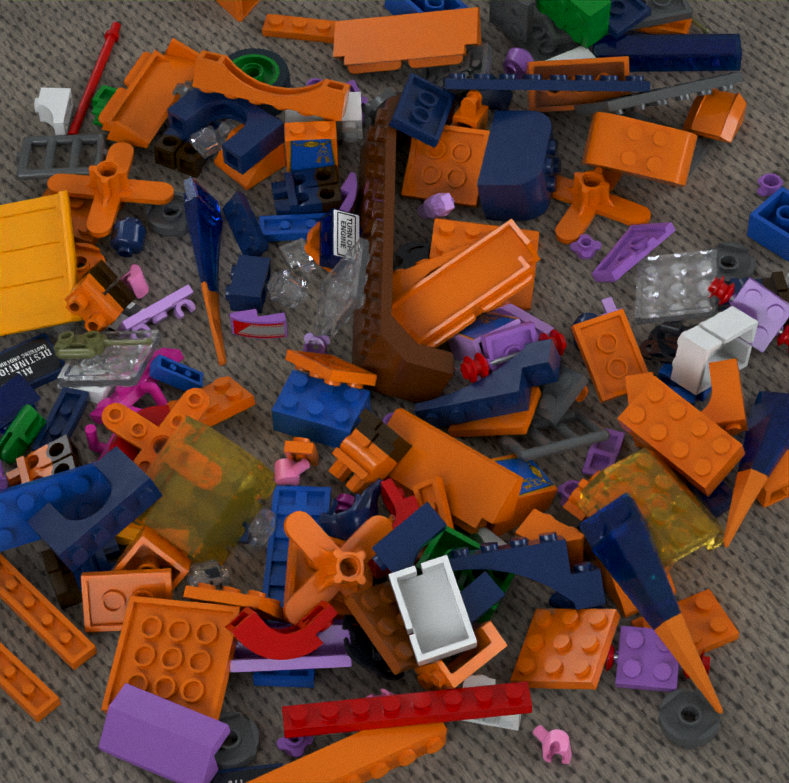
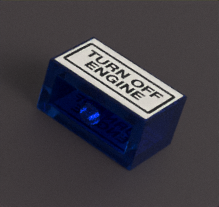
M332 208L320 218L319 266L348 273L360 263L362 259V250L360 249V238L362 235L360 215Z

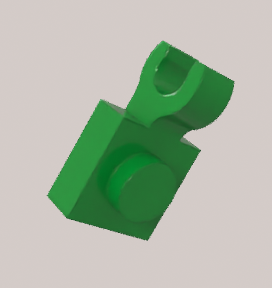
M106 85L100 87L92 99L94 107L92 114L96 115L93 124L103 126L99 122L98 117L118 88Z

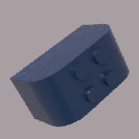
M495 111L477 182L486 220L509 221L512 219L513 221H527L539 217L548 209L552 193L557 191L556 175L561 172V158H558V143L554 139L551 121L545 114L537 111Z

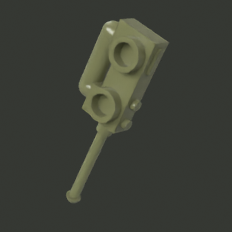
M67 331L58 336V341L53 348L56 356L62 360L92 359L95 355H102L106 347L117 345L150 346L152 340L150 338L110 340L107 339L106 334H100L98 331H89L84 335H74L72 331Z

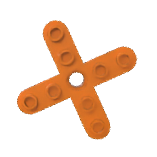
M126 142L113 144L108 150L105 161L100 162L97 166H89L90 176L62 173L53 175L47 181L48 190L52 195L58 194L59 191L67 190L69 197L93 199L86 227L89 235L96 238L105 237L112 232L121 202L164 205L174 198V189L169 183L128 179L134 159V148Z
M596 167L594 171L575 172L574 180L556 175L557 191L552 193V198L571 204L555 229L556 239L563 244L576 242L579 236L584 234L596 214L631 226L649 224L651 213L643 205L611 194L623 176L621 173Z
M200 388L187 390L159 427L123 404L112 403L104 408L102 412L104 426L112 433L141 450L133 462L153 482L156 481L163 470H172L204 491H213L221 486L223 482L221 467L184 443L210 406L208 394ZM162 448L171 449L165 455L157 454Z
M303 511L289 514L284 520V532L317 571L284 604L283 615L286 621L291 625L296 624L321 600L329 603L337 593L345 600L350 594L373 587L363 575L364 566L376 554L372 547L393 530L391 522L385 516H372L338 547L309 514ZM341 562L347 567L346 576L340 570Z

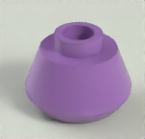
M511 48L503 62L505 74H516V79H523L524 74H526V62L534 61L532 55L523 48Z

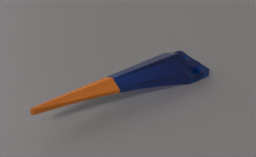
M190 177L183 181L186 191L183 193L186 201L183 203L185 220L219 366L226 364L219 309V254L223 220L218 201L193 177Z
M759 391L754 405L751 406L747 425L748 431H746L743 444L745 455L739 463L723 539L725 548L730 545L757 495L789 448V393Z
M626 492L578 525L591 545V550L716 712L723 714L721 704L695 647L665 573L646 519L631 494Z

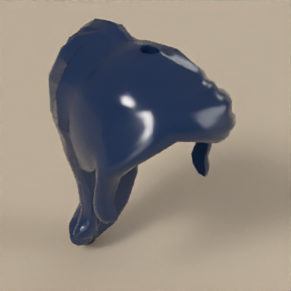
M378 478L363 491L362 495L356 494L351 508L340 513H335L338 502L336 499H333L327 513L322 512L319 515L318 524L325 530L326 534L346 541L367 519L379 515L378 497L381 494V482L383 480Z

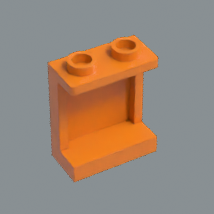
M491 621L472 625L477 640V647L464 651L446 666L442 660H437L415 667L414 670L418 675L417 680L419 684L427 691L454 689L508 645Z

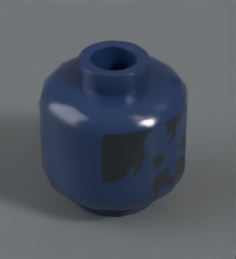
M124 217L114 224L110 245L117 251L119 256L132 257V254L142 252L147 230L140 220L133 217Z

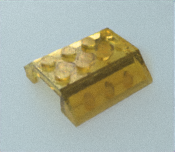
M185 415L145 472L163 496L138 516L135 521L142 526L146 525L192 557L193 561L205 569H211L212 567L220 569L230 555L225 549L228 545L234 549L247 530L241 524L243 522L249 525L252 523L263 506L258 502L259 498L267 501L278 484L272 480L275 474L256 457L210 426Z
M643 448L603 469L580 491L581 499L576 503L589 519L594 518L598 513L600 514L593 521V524L608 541L616 535L619 536L611 545L626 562L631 561L635 556L637 557L630 567L643 582L651 578L655 583L666 577L674 562L702 546L712 551L724 544L723 539L726 529L657 453L647 448Z

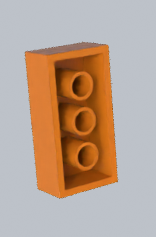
M629 56L526 62V74H540L544 80H550V75H567V80H575V75H593V80H600V75L618 76V80L625 81V76H630ZM527 90L528 111L575 110L574 105L596 103L598 100L614 97L618 98L619 96L630 94V91Z
M656 376L647 383L617 418L622 429L667 465L687 478V481L707 497L745 455L743 445Z

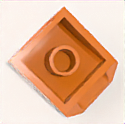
M713 88L712 94L695 97L682 130L732 143L744 121L747 103L740 93L734 94Z

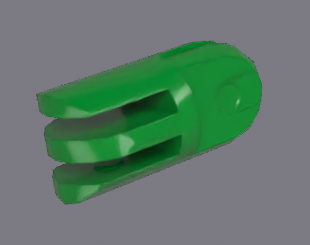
M26 404L22 407L0 439V459L5 463L12 464L17 462L16 459L24 454L46 423V419L31 405Z

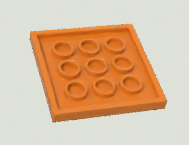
M130 596L101 710L107 714L109 705L125 683L219 721L230 674L231 660L234 657L237 640L227 631L225 626L243 609L240 606Z

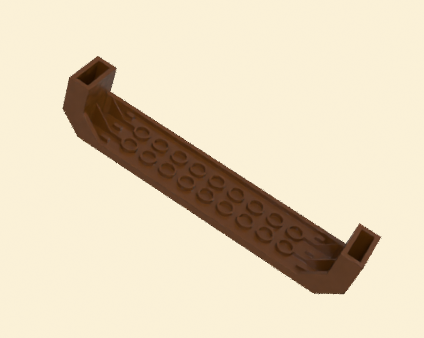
M400 93L387 99L384 107L378 109L375 123L373 126H369L366 140L360 149L358 191L359 261L356 260L352 364L377 375L375 386L364 385V388L388 396L420 403L436 399L442 393L453 376V353L416 343L392 316L396 148L402 143L411 145L412 140L411 136L389 126L400 98ZM454 102L445 125H451L453 122Z

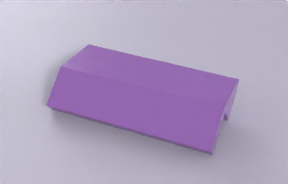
M333 619V624L327 630L316 634L323 642L320 647L305 656L290 660H274L259 656L237 641L234 657L231 660L230 672L352 667V659L347 655L343 641L347 637L350 642L348 629H342L343 619ZM284 622L265 623L267 626L276 629L293 626Z
M125 683L109 705L99 749L175 783H210L219 770L214 755L229 735L230 728L228 724Z

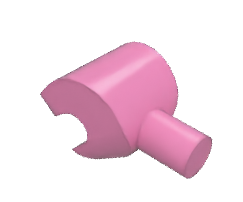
M131 265L130 271L120 278L133 291L137 299L144 297L149 291L148 284L139 265Z
M288 458L277 460L274 464V485L298 486L300 474L310 468L309 461L305 458L297 463Z
M542 725L537 726L533 730V735L542 743L544 760L551 763L552 756L560 754L562 756V764H569L572 752L568 734L563 730L557 729L548 732Z

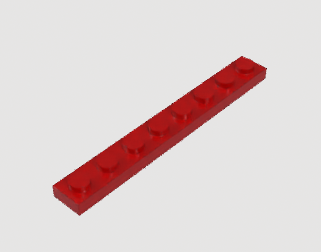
M528 681L282 706L285 738L532 713Z

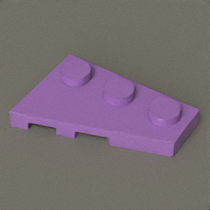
M665 222L631 225L593 271L592 276L595 281L615 282L620 279L622 275L676 231L673 224Z

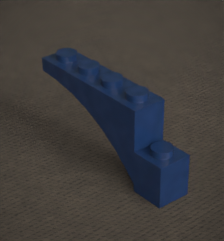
M552 339L527 343L520 353L488 376L451 394L416 403L414 412L418 418L436 428L527 411L529 410L532 386L558 382L561 357Z
M557 532L539 534V539L529 541L527 537L512 538L509 540L510 544L499 546L498 542L483 543L480 545V549L470 551L468 547L451 549V554H447L452 571L482 569L524 576L549 586L571 600V605L576 610L606 605L601 570L596 565H591V562L576 563L573 565L574 569H570L566 539L561 535L557 536Z

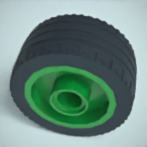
M248 48L228 55L238 68L252 78L272 86L291 88L287 63L277 53L260 48ZM259 105L264 111L274 117L282 112V110H277L272 105Z

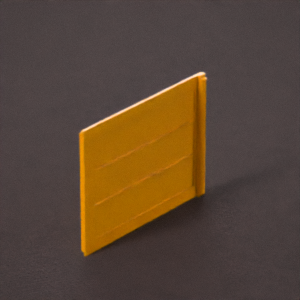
M59 191L58 194L0 205V336L81 321L82 318L79 315H72L66 308L67 302L64 300L78 283L68 191Z

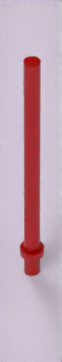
M113 22L110 30H107L104 35L105 42L67 135H77L79 133L114 43H117L120 36L118 33L121 24L118 22Z

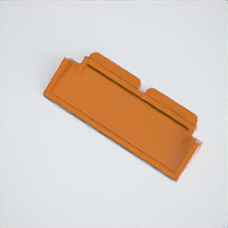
M474 7L336 21L333 57L339 61L344 60V65L348 67V71L352 74L399 70L402 67V62L407 61L412 68L458 65L463 62V56H467L466 45H474L475 47L482 45L480 8Z
M175 38L171 40L164 55L156 50L152 54L143 52L124 79V84L128 89L118 88L98 117L99 122L103 124L101 130L110 131L106 139L126 142L130 145L147 149L168 118L167 109L176 103L181 96L179 94L175 96L172 94L177 83H185L186 80L192 82L196 58L200 53Z
M510 219L393 299L392 316L416 343L437 348L471 325L477 316L483 312L491 311L532 283L536 275L530 266L541 259L530 240L517 224Z
M403 408L395 410L387 425L412 445V447L383 481L391 478L397 488L401 487L404 494L412 496L414 495L412 486L434 476L441 477L452 522L471 534L477 533L480 528L486 527L487 522L495 524L512 520L523 477Z

